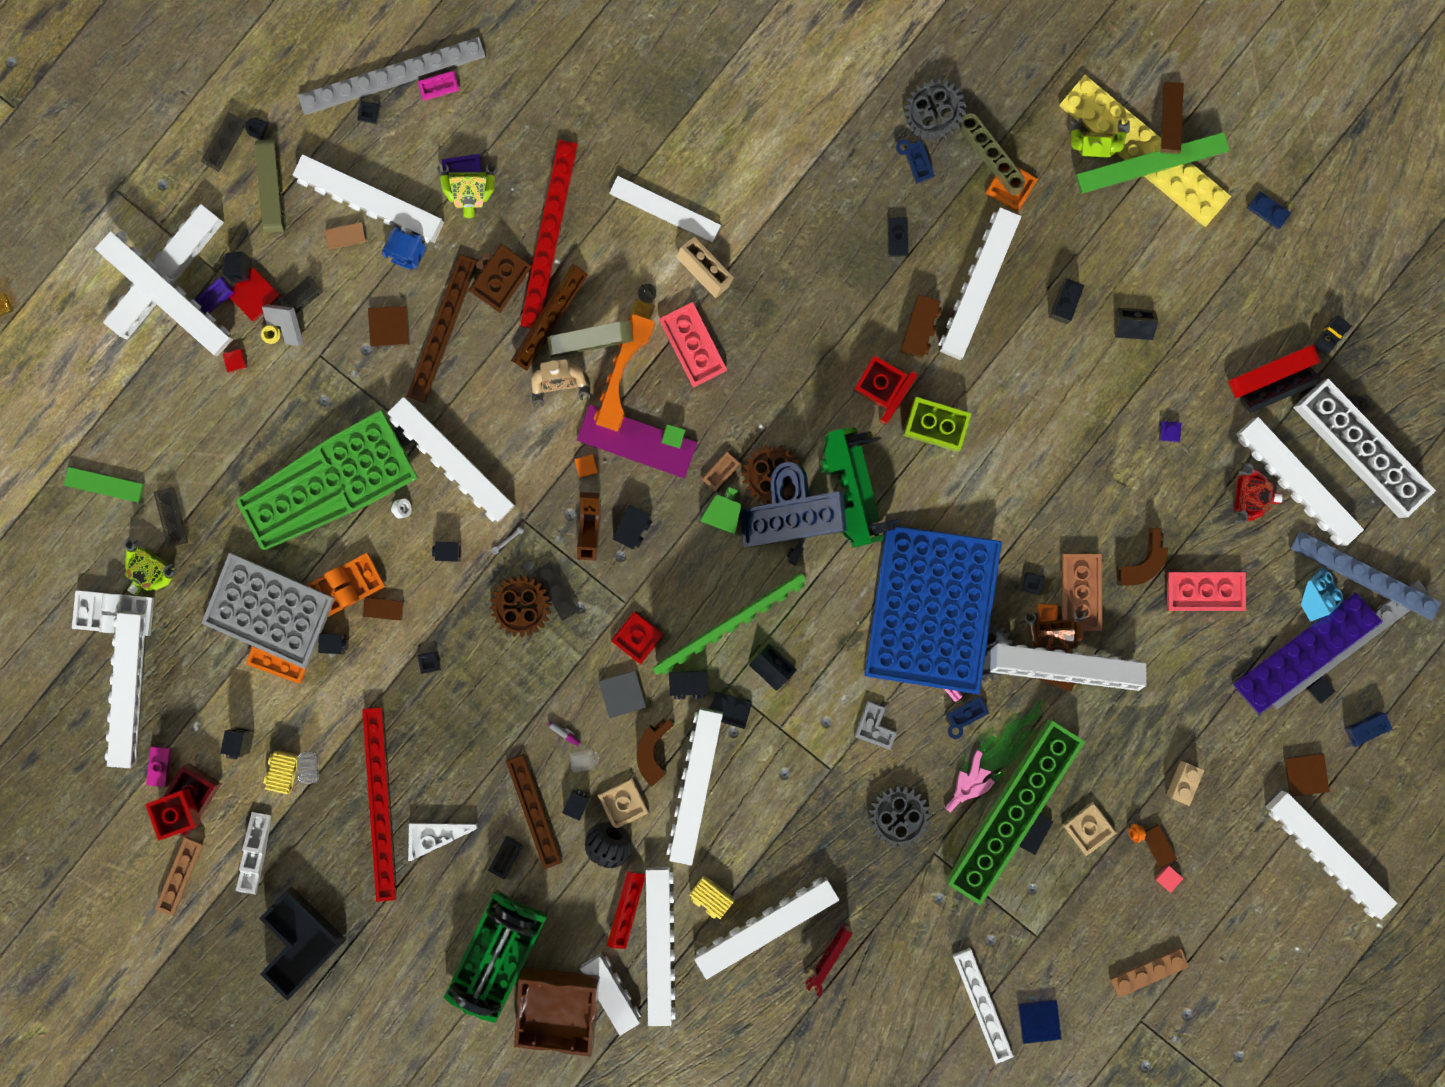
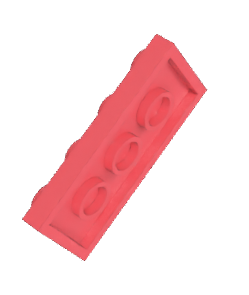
M693 302L659 319L693 388L727 371Z
M1167 572V611H1246V572Z

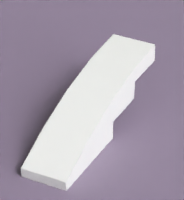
M251 813L242 848L244 852L239 867L240 875L236 887L237 892L254 895L257 893L267 847L271 815Z

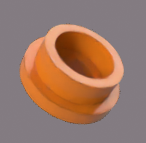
M1132 824L1129 829V837L1135 843H1140L1145 839V829L1142 825Z

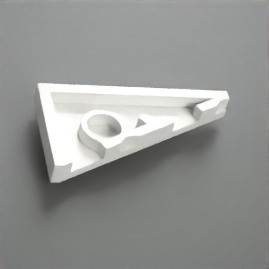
M409 823L408 861H412L476 830L478 824Z

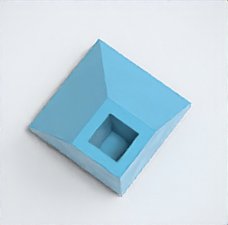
M1326 567L1321 568L1307 582L1301 606L1310 622L1331 614L1344 601L1341 590L1336 587L1333 576L1327 571Z

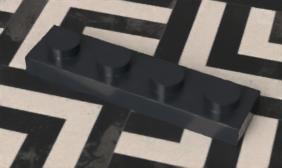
M1308 367L1241 396V403L1252 413L1321 383V379L1311 367Z

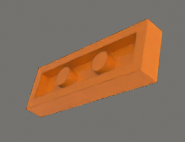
M252 646L246 662L248 666L299 684L302 683L307 668H301Z

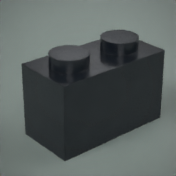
M1066 278L1061 284L1049 318L1064 324L1071 322L1085 285Z
M630 505L613 540L633 550L635 547L639 548L644 539L641 537L644 530L648 531L653 522L650 520L651 515Z
M708 670L669 672L670 696H674V699H686V695H693L694 699L705 698V695H708Z
M238 727L225 730L220 754H226V758L238 759V757L249 754L254 730Z

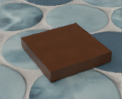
M407 306L368 308L371 347L410 345Z
M1323 753L1284 758L1288 790L1291 797L1330 792Z

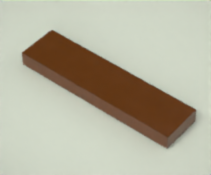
M1164 82L1160 153L1180 154L1184 83Z

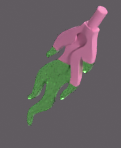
M1041 700L1037 701L1030 714L1008 724L1002 737L993 748L985 752V749L995 740L994 736H991L979 746L973 756L968 775L969 764L964 763L957 778L956 790L953 794L954 798L947 804L946 810L951 813L960 801L964 802L967 799L985 794L1003 776L1002 772L996 773L983 783V779L988 774L1006 766L1017 757L1027 736L1033 733L1034 730L1024 731L1012 747H1009L1010 743L1021 728L1037 717L1041 707Z

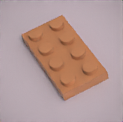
M1062 554V620L1074 619L1075 623L1074 610L1076 609V616L1078 618L1083 616L1084 610L1086 613L1085 618L1082 619L1084 631H1102V554Z

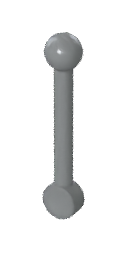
M519 526L517 531L497 547H493L492 553L498 554L503 546L518 534H522L524 528Z

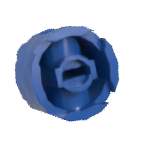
M394 227L388 236L381 254L386 259L390 256L392 258L391 262L416 270L426 246L422 243L423 239L415 234L407 235L403 230Z

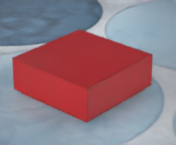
M242 349L222 354L228 373L247 368Z

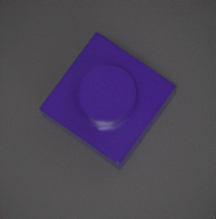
M1162 421L1159 441L1180 442L1182 423Z

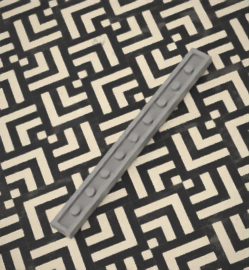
M477 37L300 94L298 97L303 113L308 115L482 59L486 56L481 40Z
M1415 580L1409 585L1430 596L1419 580ZM1388 600L1374 611L1383 621L1382 624L1273 704L1274 709H1278L1410 610L1392 600Z

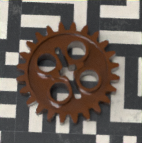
M772 444L771 449L765 445L764 451L759 447L757 448V455L751 452L753 459L746 458L749 465H743L747 472L742 473V476L747 477V479L742 482L749 484L745 490H752L750 497L757 495L756 502L763 499V505L767 501H770V504H772L771 490L764 492L760 488V484L764 481L771 484V477L768 478L767 476L770 474L768 458L771 459L773 472L776 469L774 462L778 458L783 459L785 462L796 464L801 461L800 459H793L796 453L788 454L790 448L782 451V445L778 449L775 448V444ZM758 463L766 465L767 470L764 473L756 471ZM787 476L790 481L789 486L783 487L784 496L787 500V496L794 498L793 490L796 491L790 476Z
M518 575L516 580L514 576H511L510 582L506 579L503 580L504 586L501 584L497 585L500 591L492 592L496 598L490 599V601L495 603V605L489 607V609L495 610L491 616H497L494 623H501L500 630L507 628L506 634L513 631V637L517 636L518 632L521 637H524L526 632L528 636H531L532 630L535 633L539 632L538 626L541 628L545 627L542 621H549L546 614H551L552 611L548 610L547 607L552 606V603H547V600L551 596H545L548 589H541L542 582L536 585V578L529 581L528 575L525 576L524 580L521 575ZM527 591L534 594L533 601H529L526 598ZM508 592H512L515 595L514 602L507 599ZM519 603H521L522 605H528V604H537V605H538L537 607H525V608H523V609H521L520 607H516V608H505V607H504L505 605H517V604H519ZM528 610L535 613L534 620H530L527 617ZM509 611H513L516 614L515 621L509 619Z

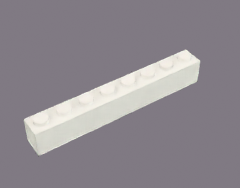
M303 154L293 173L298 184L304 187L310 185L315 188L314 191L321 195H325V193L332 195L331 199L339 203L345 201L349 203L350 208L356 211L362 209L366 211L367 216L373 219L379 217L384 220L383 223L390 227H394V225L401 227V230L408 235L414 233L420 236L425 243H429V241L435 243L444 222L441 218Z
M202 204L199 207H195L191 212L190 218L179 226V231L176 235L170 237L166 247L155 255L153 261L157 266L155 270L160 274L164 272L172 279L170 283L173 285L224 222ZM132 283L128 293L118 300V305L114 310H110L107 313L103 323L117 335L128 340L156 306V303Z
M999 208L997 213L993 212L989 221L992 223L990 230L986 229L983 235L984 245L979 247L976 252L975 258H977V262L975 265L972 264L967 274L970 276L968 283L964 282L961 288L962 298L961 300L957 299L953 310L956 312L954 317H950L947 322L946 328H948L946 336L942 335L938 345L941 346L939 352L959 360L964 357L1021 219L1020 215L1003 208Z
M110 231L95 249L213 355L218 356L233 340L229 336L231 332L223 325L219 327L215 323L216 319L210 313L204 314L200 310L202 306L194 299L190 301L185 296L187 293L181 287H174L170 283L172 279L164 272L160 274L155 270L157 266L149 259L145 261L141 257L143 253L135 246L131 248L126 244L128 240L118 232L116 235Z
M403 397L387 413L390 416V422L396 427L400 425L405 430L403 434L410 441L414 439L418 443L416 447L423 454L427 452L432 457L430 461L438 468L441 466L446 471L444 475L449 480L453 481L455 479L460 484L458 488L465 495L469 493L473 497L471 501L478 508L482 506L487 511L485 515L492 522L495 520L500 522L515 507L407 398Z
M1259 417L1253 418L1236 434L1239 437L1238 441L1252 451V456L1265 465V470L1278 479L1277 482L1282 488L1288 489L1292 499L1303 505L1305 513L1318 521L1317 525L1319 528L1327 531L1331 535L1330 539L1336 545H1348L1364 530Z
M122 611L114 617L116 634L112 640L115 650L111 658V665H113V673L110 676L112 692L109 694L111 711H109L107 716L110 727L106 734L108 749L105 752V760L108 767L132 768L137 762L146 613Z
M998 643L991 649L990 672L1137 691L1146 686V663H1140L1139 660L1135 659L1128 661L1121 660L1119 657H1110L1108 659L1102 658L1101 655L1085 656L1080 652L1069 654L1063 650L1030 649L1025 645L1014 647L1009 646L1008 643Z
M700 707V711L695 712L693 723H697L696 731H691L689 742H693L692 750L688 749L686 761H689L688 769L684 768L682 779L685 780V785L680 787L678 798L682 800L681 805L676 806L674 817H677L678 820L677 825L673 824L671 836H674L673 844L669 843L667 855H670L669 861L692 865L723 715L721 711Z
M1281 790L1265 806L1270 811L1268 813L1269 816L1276 822L1279 820L1283 824L1282 829L1289 835L1293 834L1297 838L1295 842L1303 849L1307 848L1311 852L1309 856L1317 863L1320 861L1324 865L1322 869L1329 876L1332 877L1334 875L1338 879L1336 883L1343 890L1347 889L1351 893L1350 897L1357 904L1361 903L1365 907L1363 910L1371 918L1375 916L1382 919L1397 904L1289 793Z
M670 867L646 868L648 1026H671L672 1020H675L676 1017L675 1008H672V1000H675V988H671V981H675V969H671V961H675V950L671 949V942H674V930H671L670 923H674V911H670V903H674V891H670V884H673V872H670Z
M820 877L814 880L812 886L807 889L805 887L795 892L796 895L794 897L782 899L777 907L767 908L762 912V916L750 918L746 921L747 925L739 928V926L735 927L729 932L730 935L725 938L721 936L715 939L710 947L704 946L697 950L694 960L705 979L707 980L839 901L827 877L824 879Z

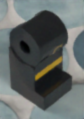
M1339 315L1332 318L1314 342L1315 347L1327 355L1344 334L1350 330L1352 325Z

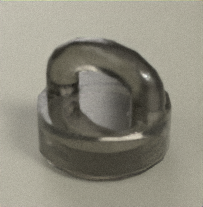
M642 284L639 287L638 297L643 303H651L656 299L657 291L653 285Z

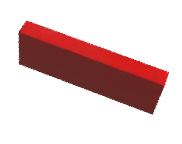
M911 371L881 417V423L887 424L917 378L915 372Z

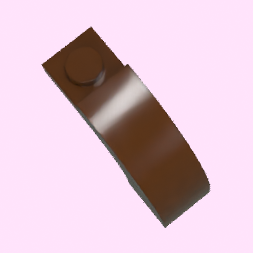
M580 492L577 560H597L601 516L600 493Z
M1161 528L1148 529V552L1141 563L1135 566H1117V585H1139L1149 581L1160 572L1168 555V548H1161L1164 539Z
M670 718L667 721L662 719L656 725V731L650 725L638 743V768L643 778L651 787L666 775V771L655 758L654 747L658 739L674 726L675 723Z

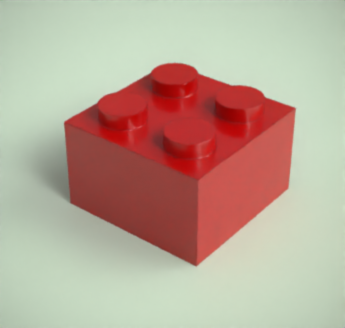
M874 355L853 391L887 410L907 374Z
M190 788L145 804L158 841L202 825Z

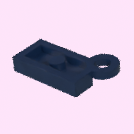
M905 139L898 141L896 151L900 155H906L915 183L918 184L934 178L935 175L923 142L919 141L911 144ZM905 144L907 150H901L900 146Z
M981 696L946 713L951 723L948 728V735L951 738L959 739L963 735V727L989 714ZM953 728L959 729L957 735L952 734Z

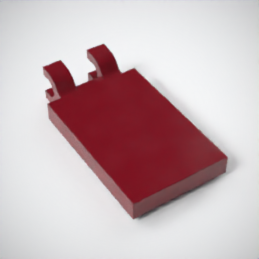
M845 922L842 923L813 970L812 976L805 982V985H807L806 989L809 991L813 986H816L815 991H817L816 995L818 997L821 996L823 991L821 984L853 934L850 925Z

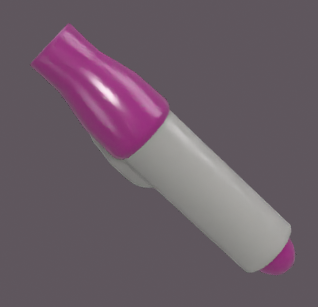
M548 722L551 730L578 747L581 741L574 736L575 734L572 731L562 728L555 722Z

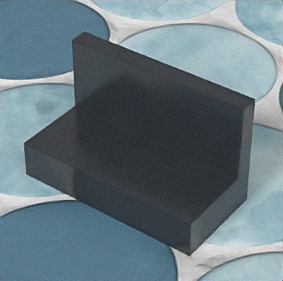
M1117 308L1118 324L1115 338L1154 339L1158 325L1156 310Z
M770 644L749 664L776 691L797 670Z

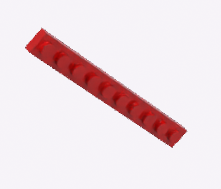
M564 140L558 141L520 324L521 327L531 329L545 307L578 143Z
M383 707L362 709L376 902L393 901L397 899Z

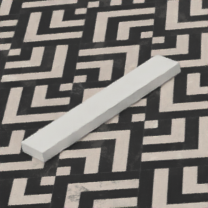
M617 176L610 191V195L711 243L714 242L721 227L720 224Z
M971 948L952 954L995 1063L1013 1058L1014 1056Z

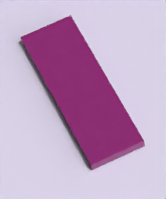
M589 404L577 441L685 479L697 442L683 438L680 449L663 444L662 440L665 431L624 417L619 432L598 426L594 417L597 409L601 410V408Z

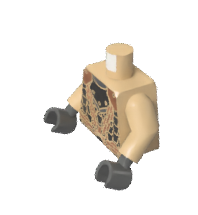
M567 359L541 363L540 370H537L532 375L533 407H535V402L541 401L542 407L544 406L541 392L546 393L580 387L579 399L583 400V394H587L590 399V388L585 386L586 380L582 369L571 364Z

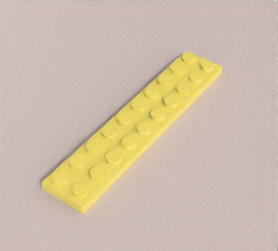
M1086 75L1082 77L1059 105L1078 122L1079 118H1082V125L1090 132L1117 134L1118 121L1122 120L1124 125L1129 120L1130 132L1127 133L1124 148L1122 151L1116 152L1124 160L1160 151L1161 137ZM1192 163L1144 176L1204 227L1210 223L1231 198L1226 191Z

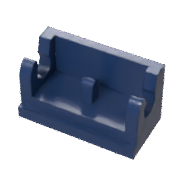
M1377 712L1345 727L1344 729L1353 747L1356 748L1385 732L1392 731L1393 729L1387 714Z

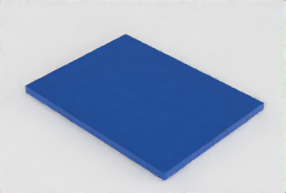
M895 526V530L887 531L885 535L865 676L980 694L1002 541Z

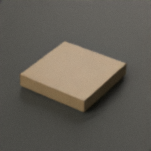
M633 778L598 794L601 804L615 828H619L649 813Z
M1094 802L1088 804L1062 824L1085 856L1117 834Z

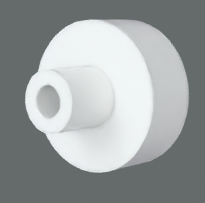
M397 499L394 501L391 511L397 518H407L411 514L412 507L407 499Z

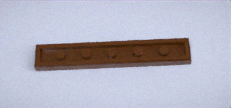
M571 265L511 359L512 362L522 369L528 370L546 342L547 337L550 336L587 278L588 274L577 265Z
M525 754L506 760L543 869L561 864L562 859Z

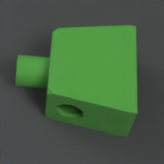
M728 487L724 497L716 494L701 518V522L735 535L741 504L735 502L738 490Z

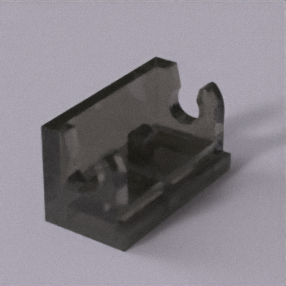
M307 276L303 282L278 300L285 307H293L295 313L298 314L320 296L323 291L310 276Z

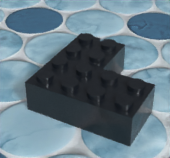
M293 887L287 889L259 918L286 945L260 975L288 1001L346 941Z

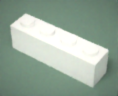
M600 953L583 963L580 969L583 974L600 976L598 1000L619 1035H622L639 1025L642 1015L638 1007H633L630 1002L632 998L628 990H623L620 985L622 981L619 975L611 970L612 964L607 956L604 957Z

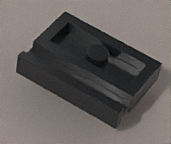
M715 692L711 710L723 712L721 723L745 729L752 702Z

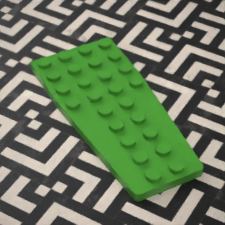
M380 410L330 437L239 497L237 504L260 548L268 550L364 508L418 479V476L383 410Z
M801 571L735 613L732 617L724 620L657 663L652 668L656 675L668 673L674 668V664L678 662L680 665L689 659L691 653L695 652L697 654L701 652L710 641L712 644L723 637L722 634L726 631L731 633L737 629L742 621L746 624L753 620L758 611L764 613L770 609L772 602L775 600L779 603L788 597V592L791 590L797 592L805 586L806 577Z

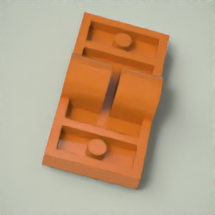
M365 553L343 566L334 568L325 573L324 576L307 584L335 597L328 617L386 587L369 553Z

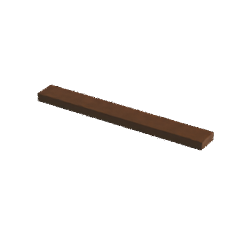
M459 254L406 397L426 404L476 270V263L479 262L478 260Z

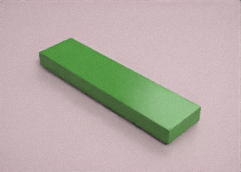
M68 467L64 486L141 503L145 484Z

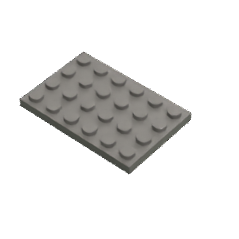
M231 552L228 554L201 624L306 669L335 597Z

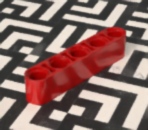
M1313 344L1227 382L1236 399L1322 361Z

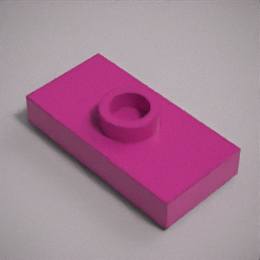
M454 71L417 81L423 101L460 91Z
M150 747L146 785L167 787L171 748Z

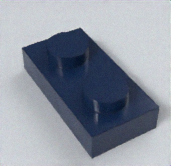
M1260 191L1247 207L1248 210L1277 230L1282 227L1291 212Z

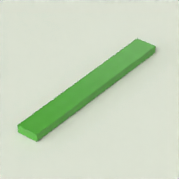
M1223 132L1181 144L1180 154L1156 151L1077 174L1076 179L1080 193L1083 194L1223 154L1230 150L1225 133Z

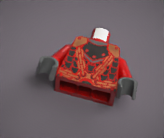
M1241 463L1244 466V470L1239 471V474H1242V476L1237 478L1234 514H1238L1239 519L1235 520V523L1253 521L1262 517L1265 511L1271 509V503L1281 504L1282 493L1273 492V483L1268 482V478L1254 469L1251 464Z

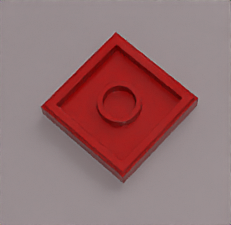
M252 268L250 280L236 283L232 287L235 293L229 298L251 321L255 322L263 314L262 306L266 304L272 305L281 295L255 268Z
M634 611L611 642L641 665L665 634Z

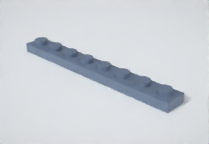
M1302 531L1297 533L1290 549L1429 620L1434 619L1441 605V602Z

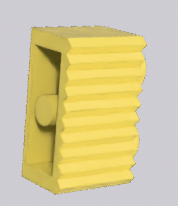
M276 750L273 754L271 753L268 760V765H271L264 777L265 789L284 794L291 793L300 755L282 750Z
M703 875L690 892L691 901L699 907L703 905L707 909L706 913L714 919L716 916L721 919L735 901L733 896L706 875Z

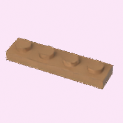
M187 836L184 837L155 907L156 910L170 916L176 914L204 843Z
M1177 948L1109 979L1116 995L1122 997L1186 969L1189 965L1182 949Z

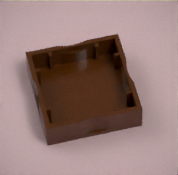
M523 967L518 980V1018L515 1025L514 1047L540 1051L554 1050L565 1054L591 1057L595 1040L600 976Z

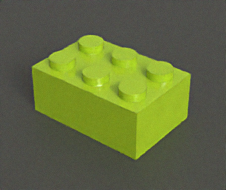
M915 397L903 436L959 452L961 451L972 413Z

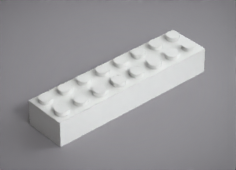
M1329 379L1317 384L1293 407L1398 518L1409 517L1436 491Z

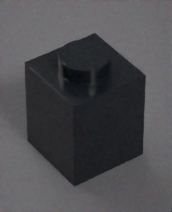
M243 251L225 253L223 275L233 283L250 280L252 259Z
M435 542V545L432 547V557H435V561L461 562L462 543Z
M319 634L318 653L345 654V650H348L349 640L346 639V634Z
M581 789L572 790L562 813L580 821L590 799L587 796L588 793Z

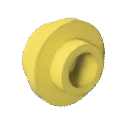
M266 325L261 331V337L266 343L274 344L279 341L281 332L277 326ZM273 331L274 336L269 338V332Z

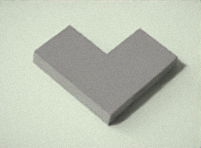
M269 304L262 306L266 324L281 327L285 344L296 346L303 344L293 307Z
M867 700L854 737L891 750L897 731L880 726L886 707Z

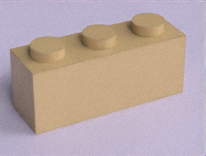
M695 237L680 248L676 258L715 298L729 288L734 277Z

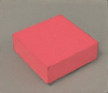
M1169 865L1155 878L1170 893L1184 879Z

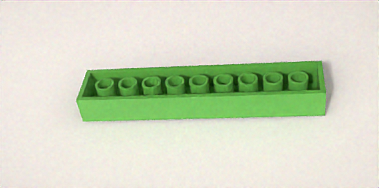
M1047 720L945 881L949 886L980 906L982 905L1085 741L1054 721Z

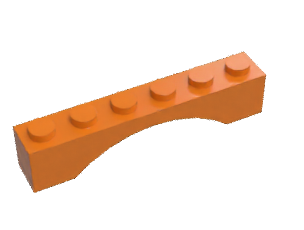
M635 314L632 315V318L627 319V321L632 322L634 341L619 344V347H621L620 353L615 355L612 364L615 366L614 371L609 373L606 382L609 384L608 389L603 391L600 402H603L601 410L597 409L594 420L597 421L596 425L616 432L620 431L625 416L620 398L622 374L633 354L650 342L656 324L655 321Z

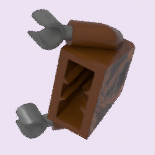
M1076 609L1074 610L1075 623L1074 619L1039 621L1035 625L1037 614L1033 612V621L1028 619V614L1025 615V620L1030 625L1028 627L1030 640L1036 648H1046L1047 651L1063 650L1065 653L1072 654L1073 649H1076L1083 639L1084 623H1082V619L1086 615L1084 610L1083 616L1080 618L1076 616Z

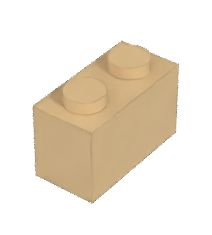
M1180 760L1166 796L1190 806L1205 770Z

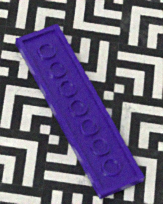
M1354 593L1331 614L1322 617L1235 682L1233 686L1256 713L1260 715L1382 624L1383 621L1357 593Z

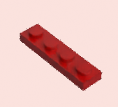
M627 871L607 943V946L610 948L626 949L646 874L642 872Z

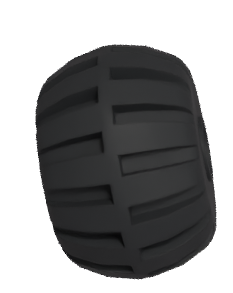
M602 822L592 827L587 833L585 851L589 859L597 863L598 866L617 868L630 857L632 840L629 833L623 827L615 828L611 822Z

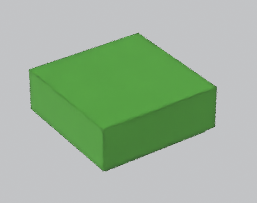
M667 424L662 443L680 449L686 430Z

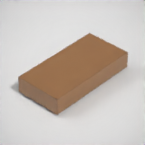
M362 222L324 230L329 250L367 242Z
M726 451L702 480L716 492L741 463Z

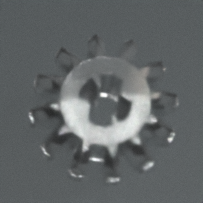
M305 751L298 755L297 774L300 784H312L319 780L320 762L317 752Z

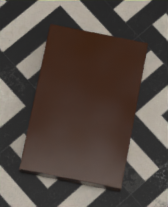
M500 243L468 291L501 313L532 268V265Z

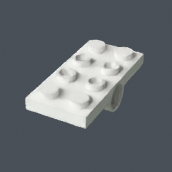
M76 590L72 629L116 633L114 617L117 616V613L122 611L146 613L145 636H151L154 597Z

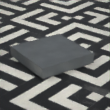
M636 670L599 681L609 718L646 708Z

